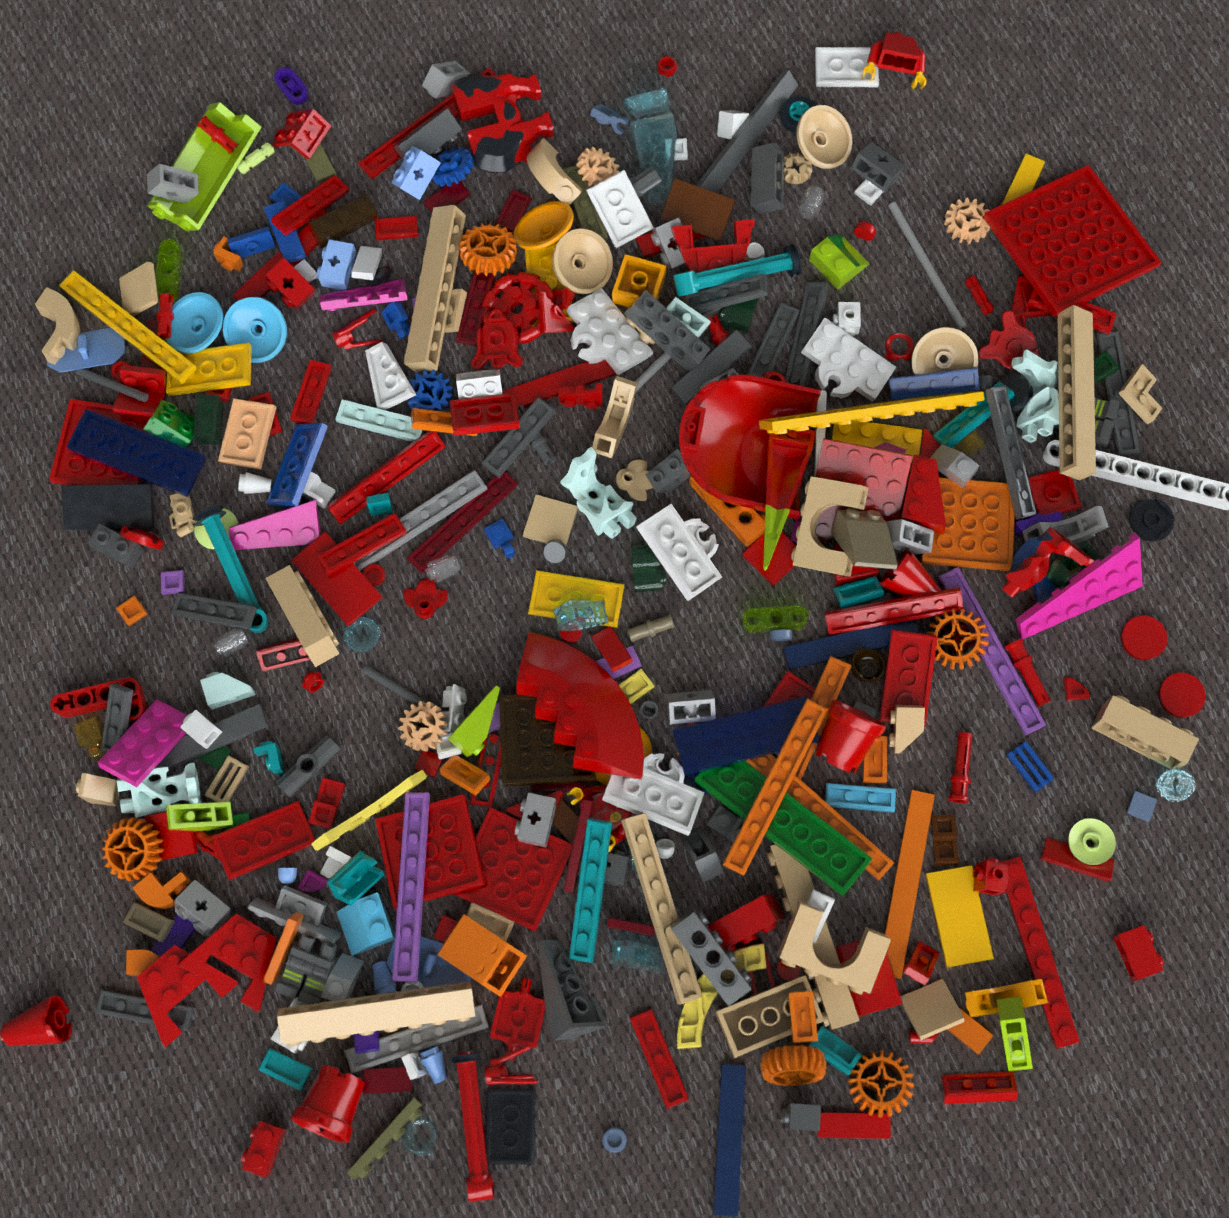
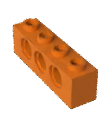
M692 476L690 477L689 485L747 548L765 533V516L763 514H758L754 509L738 505L734 507L726 506L724 501L706 492L696 483ZM746 516L751 521L749 523H742L739 518Z

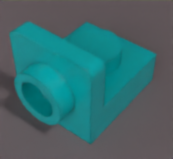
M266 741L260 743L259 747L253 748L254 754L257 756L268 754L265 757L268 770H271L275 775L285 773L280 747L276 743Z

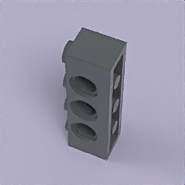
M647 290L638 296L624 313L687 372L696 367L710 350L704 342Z
M693 907L671 923V930L726 1004L730 1006L752 990L750 983L752 978L744 968L740 970L735 962L738 960L730 949L726 951L721 943L724 941L716 930L712 932L707 926L709 920L702 911L697 912ZM696 931H702L705 934V938L701 941H696L692 938V934ZM711 950H715L720 954L715 960L708 959L706 955ZM729 969L734 972V975L730 979H724L721 977L722 971Z

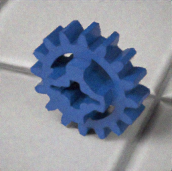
M453 147L450 152L445 150L444 153L437 155V161L441 163L432 179L436 185L440 184L441 187L445 184L450 187L453 182L458 184L460 180L466 179L464 175L470 174V168L474 167V160L467 149L463 150L462 147L458 148V150Z
M423 370L422 376L415 373L416 379H409L410 385L414 392H416L415 396L407 399L410 408L442 411V407L449 408L447 401L453 400L450 394L453 390L452 386H449V379H444L443 373L436 376L435 370H432L431 374ZM425 388L432 393L433 398L428 393H425ZM442 392H443V396H442V398L439 400V399H438V398H439V395L442 394Z

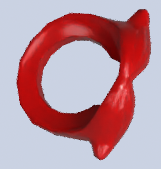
M902 333L891 335L886 341L887 354L884 358L891 361L901 358L904 360L912 359L914 350L912 339ZM895 338H903L907 341L908 349L904 355L895 354L891 349V342Z

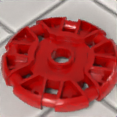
M520 271L519 274L513 275V273L502 276L494 282V286L490 291L487 290L482 299L481 308L485 307L486 309L482 317L483 326L490 316L491 309H500L517 329H521L518 343L526 344L535 340L541 335L538 292H545L546 296L553 303L554 296L550 286L546 281H541L538 275L530 272ZM536 287V292L533 294L531 291ZM500 291L504 292L500 299L496 297ZM523 305L520 313H513L516 306Z

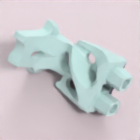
M1025 350L1023 357L1012 359V367L1022 374L1033 388V396L1031 398L1028 397L1029 401L1022 408L1017 419V427L1023 430L1022 438L1032 443L1037 440L1038 433L1042 436H1049L1053 433V428L1059 425L1058 390H1056L1059 383L1058 362L1055 360L1047 362L1029 350Z
M590 447L582 456L572 459L569 471L560 483L573 494L579 510L587 516L596 534L599 536L605 533L612 539L621 531L619 523L626 529L634 526L636 516L631 512L633 502L623 500L611 485L605 486L597 481L595 476L598 469L595 464L597 454ZM594 491L597 494V498H591L589 492Z
M195 762L187 764L183 772L168 776V766L156 767L138 787L117 778L118 792L131 790L132 798L120 800L121 812L135 813V817L166 811L167 805L181 800L189 801V804L201 803ZM158 774L161 776V778L153 782L149 780L151 775ZM170 784L176 786L177 792L175 794L168 793L166 786ZM155 798H160L162 800V803L160 805H154L152 804V800Z

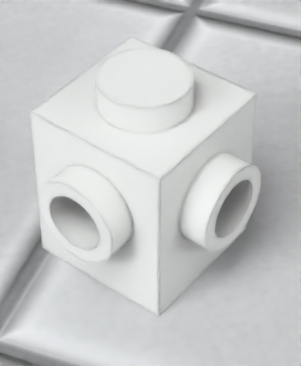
M838 302L836 314H833V323L852 337L855 334H859L861 327L860 302Z

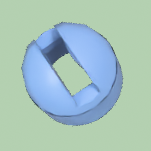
M278 868V878L283 884H291L296 880L297 868Z

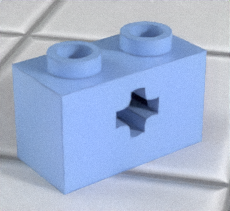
M412 146L406 152L402 165L394 173V179L391 183L420 200L441 162Z
M328 240L327 247H324L322 251V266H319L317 270V279H319L322 287L347 290L356 256L354 244Z

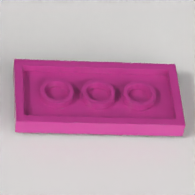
M156 699L98 761L99 767L138 787L186 734L180 727L187 715Z

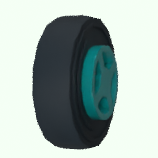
M804 96L789 98L781 107L780 118L782 125L788 131L797 133V125L800 118L795 115L801 117L805 111L816 106L815 103Z

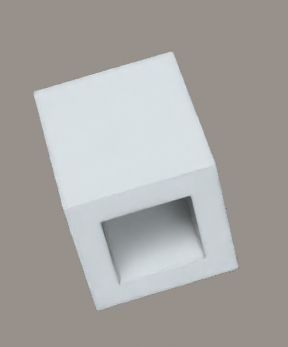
M197 710L188 714L180 727L206 749L222 733L219 728Z

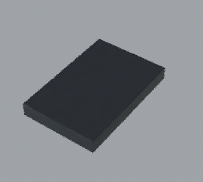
M487 1089L485 1144L487 1164L534 1165L536 1089Z

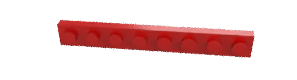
M1021 857L999 862L1008 865L1009 881L1006 886V894L1033 979L1043 980L1048 1003L1042 1004L1055 1048L1079 1043L1080 1040Z

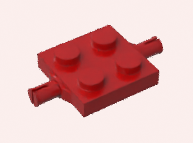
M523 978L520 992L504 991L502 996H499L489 1038L501 1040L508 1044L506 1054L515 1051L517 1047L526 1045L537 1049L545 1014V1001L529 994L532 979H528L527 982V978Z

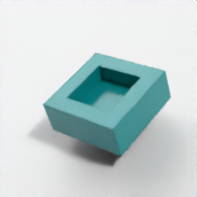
M388 493L366 497L371 517L393 513Z

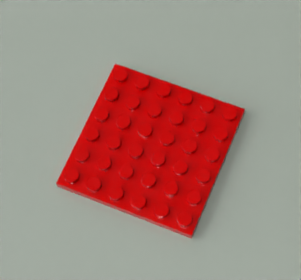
M1089 165L987 211L983 216L986 223L1054 317H1057L1063 310L1073 305L1079 306L1159 267L1162 263Z

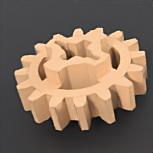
M594 147L590 150L587 148L577 159L578 163L576 166L580 168L578 174H583L582 180H587L589 187L595 186L620 172L617 170L620 166L614 164L615 158H610L609 152L604 154L602 148H599L598 151Z
M966 198L964 203L958 199L956 205L951 204L946 212L944 225L948 226L946 232H953L952 239L959 237V243H962L964 239L967 240L968 244L971 243L972 239L979 242L980 236L985 238L987 231L990 230L989 225L983 218L985 212L990 210L983 209L984 203L976 204L977 199L969 202V199Z
M419 701L418 706L411 704L412 710H404L407 716L400 718L403 726L398 727V730L404 732L400 738L407 740L405 745L412 747L416 751L421 749L428 752V746L435 749V742L442 743L441 735H447V732L443 730V727L448 726V723L443 721L446 714L441 712L442 708L434 706L431 702L426 704ZM418 724H419V725H422V726H423V725H426V726H428L429 728H425V727H424V728H421V727H419V726H417V725H418Z

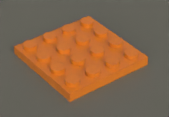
M939 478L946 528L943 535L934 533L932 552L921 555V564L1010 571L1013 562L1015 513L1008 484L970 480L962 489L949 478Z

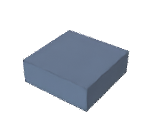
M1134 791L1126 813L1149 822L1157 799Z

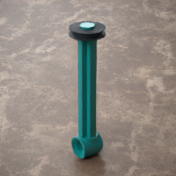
M791 244L790 247L788 245L784 246L783 254L696 273L690 271L673 275L677 297L698 293L701 289L719 286L763 273L768 275L787 270L791 277L794 274L798 276L801 271V264L797 248L794 244Z
M219 505L206 509L195 515L192 520L197 521L195 526L204 525L238 603L257 608L255 616H261L263 621L259 626L251 625L250 631L261 633L269 626V618L259 605L221 521V517L226 514V511H222L224 506Z

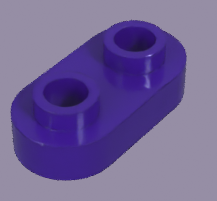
M286 67L277 70L274 76L276 85L287 99L295 105L305 103L308 99V91L295 72ZM284 79H290L286 83L283 82ZM301 93L300 96L295 97V94Z

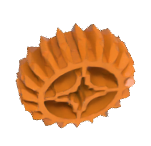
M481 222L480 227L473 225L472 230L467 229L465 235H462L459 244L460 258L463 260L464 266H468L470 271L476 270L477 275L483 272L485 276L488 273H492L495 276L497 271L503 274L505 269H510L517 254L516 241L513 238L512 232H508L506 227L500 229L499 224L492 226L489 223L488 226H484Z
M952 609L951 616H948V613L944 611L943 616L945 619L942 620L939 616H936L935 620L939 624L930 623V628L935 631H928L927 634L938 636L936 652L938 654L935 656V661L944 658L942 666L945 667L948 661H950L951 669H955V663H959V667L962 670L964 669L963 662L967 661L968 666L972 667L973 664L970 659L974 658L975 661L979 662L980 657L977 653L986 654V651L981 646L986 647L989 645L988 641L982 640L989 637V633L981 632L986 628V625H977L981 618L978 616L972 620L974 615L972 611L968 613L967 617L964 616L965 609L960 610V615H956V610ZM959 622L967 623L976 633L963 632L959 627ZM952 623L951 633L939 638L942 629ZM956 628L960 637H964V640H961L959 644L960 649H958L955 640H951L956 634ZM972 640H977L972 651L963 655L964 645L972 642ZM939 645L953 646L957 656L945 653Z
M136 817L124 818L120 822L112 824L113 828L106 830L108 836L102 838L106 845L100 849L105 851V855L101 858L108 861L105 867H112L110 874H118V879L134 881V879H143L152 873V870L158 868L156 862L162 860L158 853L164 850L159 848V844L163 840L156 838L159 831H152L153 824H146V820H138ZM142 854H144L141 863L138 865V862H140Z
M785 1045V1047L770 1049L763 1054L760 1063L764 1080L770 1084L774 1083L775 1085L792 1087L803 1084L809 1085L811 1082L821 1080L826 1075L827 1069L824 1053L820 1049L813 1048L812 1046L805 1047L804 1045Z
M880 1050L879 1057H876L874 1051H870V1059L863 1054L861 1056L863 1064L858 1061L855 1065L857 1070L853 1069L850 1073L855 1078L848 1079V1084L855 1086L849 1089V1093L858 1094L853 1098V1102L858 1103L862 1101L863 1103L860 1106L862 1111L867 1106L870 1107L868 1114L871 1116L874 1110H878V1117L882 1118L883 1110H886L888 1117H891L892 1108L897 1113H900L901 1107L899 1104L905 1107L908 1105V1101L904 1097L912 1098L913 1095L911 1091L907 1090L914 1088V1083L908 1082V1080L913 1078V1074L904 1073L909 1068L908 1064L900 1067L902 1058L898 1057L896 1061L892 1060V1052L889 1053L888 1058L884 1057L883 1050ZM878 1065L876 1075L867 1077V1079L861 1078L867 1069ZM886 1067L892 1069L900 1081L889 1077L886 1074ZM880 1074H882L883 1083L888 1085H884L881 1094L879 1084L875 1083L878 1082ZM862 1086L873 1090L877 1101L869 1098L863 1091ZM901 1089L897 1097L891 1101L884 1102L886 1092Z

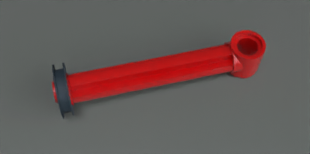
M472 1051L458 1053V1056H451L452 1063L450 1064H457L469 1177L466 1178L469 1202L494 1199L492 1174L488 1173L476 1067L477 1060L484 1059H480V1053H472Z

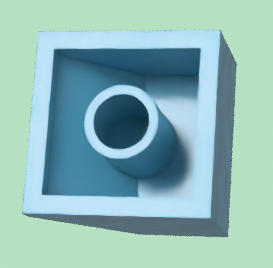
M378 892L358 899L352 905H347L337 911L351 956L395 940V934L382 896Z

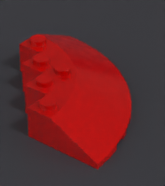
M529 632L517 678L516 694L537 698L535 719L556 722L554 743L576 747L573 768L642 780L644 753L641 731L635 712L618 683L597 662L578 649L559 640Z

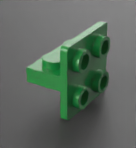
M161 400L143 429L182 453L192 441L200 424L191 415L179 411L174 404Z

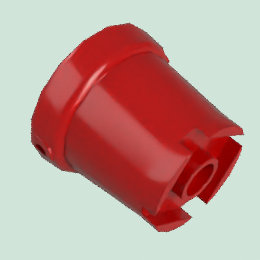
M832 700L828 709L829 717L814 754L819 758L821 755L827 757V763L849 773L851 770L855 774L875 739L882 736L886 725L850 705Z
M322 1065L301 1105L294 1109L290 1119L297 1125L322 1137L341 1143H348L353 1133L351 1125L365 1082L352 1074L339 1072L340 1069Z

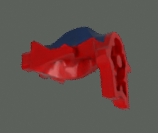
M1049 527L1043 535L1030 538L1017 551L1011 569L1006 575V578L1009 580L1002 587V590L1011 597H1014L1021 590L1030 589L1034 584L1041 581L1048 573L1052 553L1072 558L1081 566H1088L1094 560L1074 545L1070 539L1054 528Z

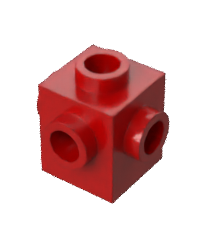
M985 858V861L976 863L973 870V891L993 896L1006 893V886L1009 881L1008 865L999 863V860L995 858Z

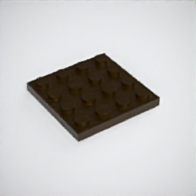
M499 695L503 787L596 782V773L594 771L573 768L576 747L554 743L556 722L535 719L536 697Z

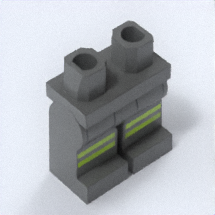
M1094 398L1095 445L1107 448L1119 411L1120 401L1113 399L1105 401Z
M308 933L303 934L298 943L291 949L285 970L275 992L293 999L298 997V1001L306 1004L324 1002L325 998L321 997L329 974L338 957H335L337 945L325 941L322 943L321 949L317 950L313 948L316 937Z

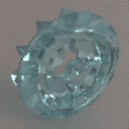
M359 617L349 627L346 626L344 630V640L347 646L359 653L369 652L373 647L377 646L380 638L378 625L367 617ZM364 626L365 633L369 634V636L364 637L361 643L359 637L353 634L361 633Z
M1176 766L1175 769L1171 770L1166 768L1163 774H1159L1156 787L1158 793L1164 799L1182 801L1190 797L1194 792L1195 781L1193 775L1189 774L1186 769L1181 770ZM1175 778H1177L1178 782L1180 783L1177 785L1176 790H1174V787L1171 784L1174 782Z

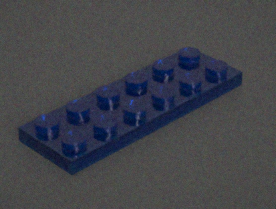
M85 409L66 446L71 452L185 497L189 496L207 459L205 455Z
M808 697L674 729L673 735L684 776L780 752ZM816 732V734H815V736H814V738H813L811 744L817 743V742L820 741L817 732Z

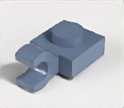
M603 104L593 107L590 116L596 118L595 120L603 125L611 124L614 132L617 134L625 132L624 129L620 128L619 123L627 124L629 122L626 117L618 116V112Z

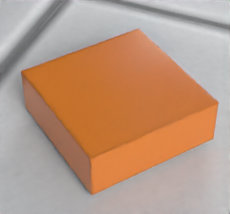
M135 595L116 607L128 626H131L148 614Z

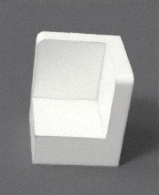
M737 110L719 111L717 136L731 139L747 119L749 113Z
M311 472L302 496L308 500L316 499L317 505L325 509L336 491L321 482L319 476Z
M330 846L326 853L328 859L320 874L329 879L351 857Z

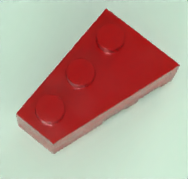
M767 894L711 923L708 927L712 932L716 930L722 937L724 942L721 944L725 950L730 949L733 952L736 950L735 945L741 942L745 945L757 938L756 934L762 931L764 933L770 932L777 928V923L786 918L773 894Z

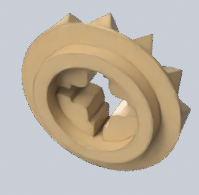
M797 152L796 154L789 153L784 157V180L786 182L800 184L809 179L812 173V163L805 156ZM793 162H794L797 166H800V167H799V174H798V172L795 170V168H792Z

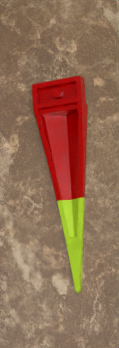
M787 429L788 433L784 434L770 433L767 446L764 570L768 568L811 457L816 433L814 430L795 431Z

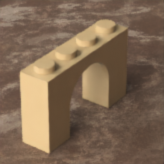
M810 477V481L805 486L806 501L801 507V525L798 526L796 531L798 541L796 548L792 552L793 566L851 576L853 567L851 560L845 552L826 548L818 539L816 525L820 515L826 509L833 506H845L864 510L868 487Z
M798 901L778 952L782 963L792 968H795L796 965L805 968L804 972L815 977L818 974L827 977L826 980L838 986L841 983L849 985V990L862 995L863 992H867L870 994L891 942L890 937L865 927L858 948L848 961L841 964L826 963L820 960L813 950L814 935L823 912L817 907Z

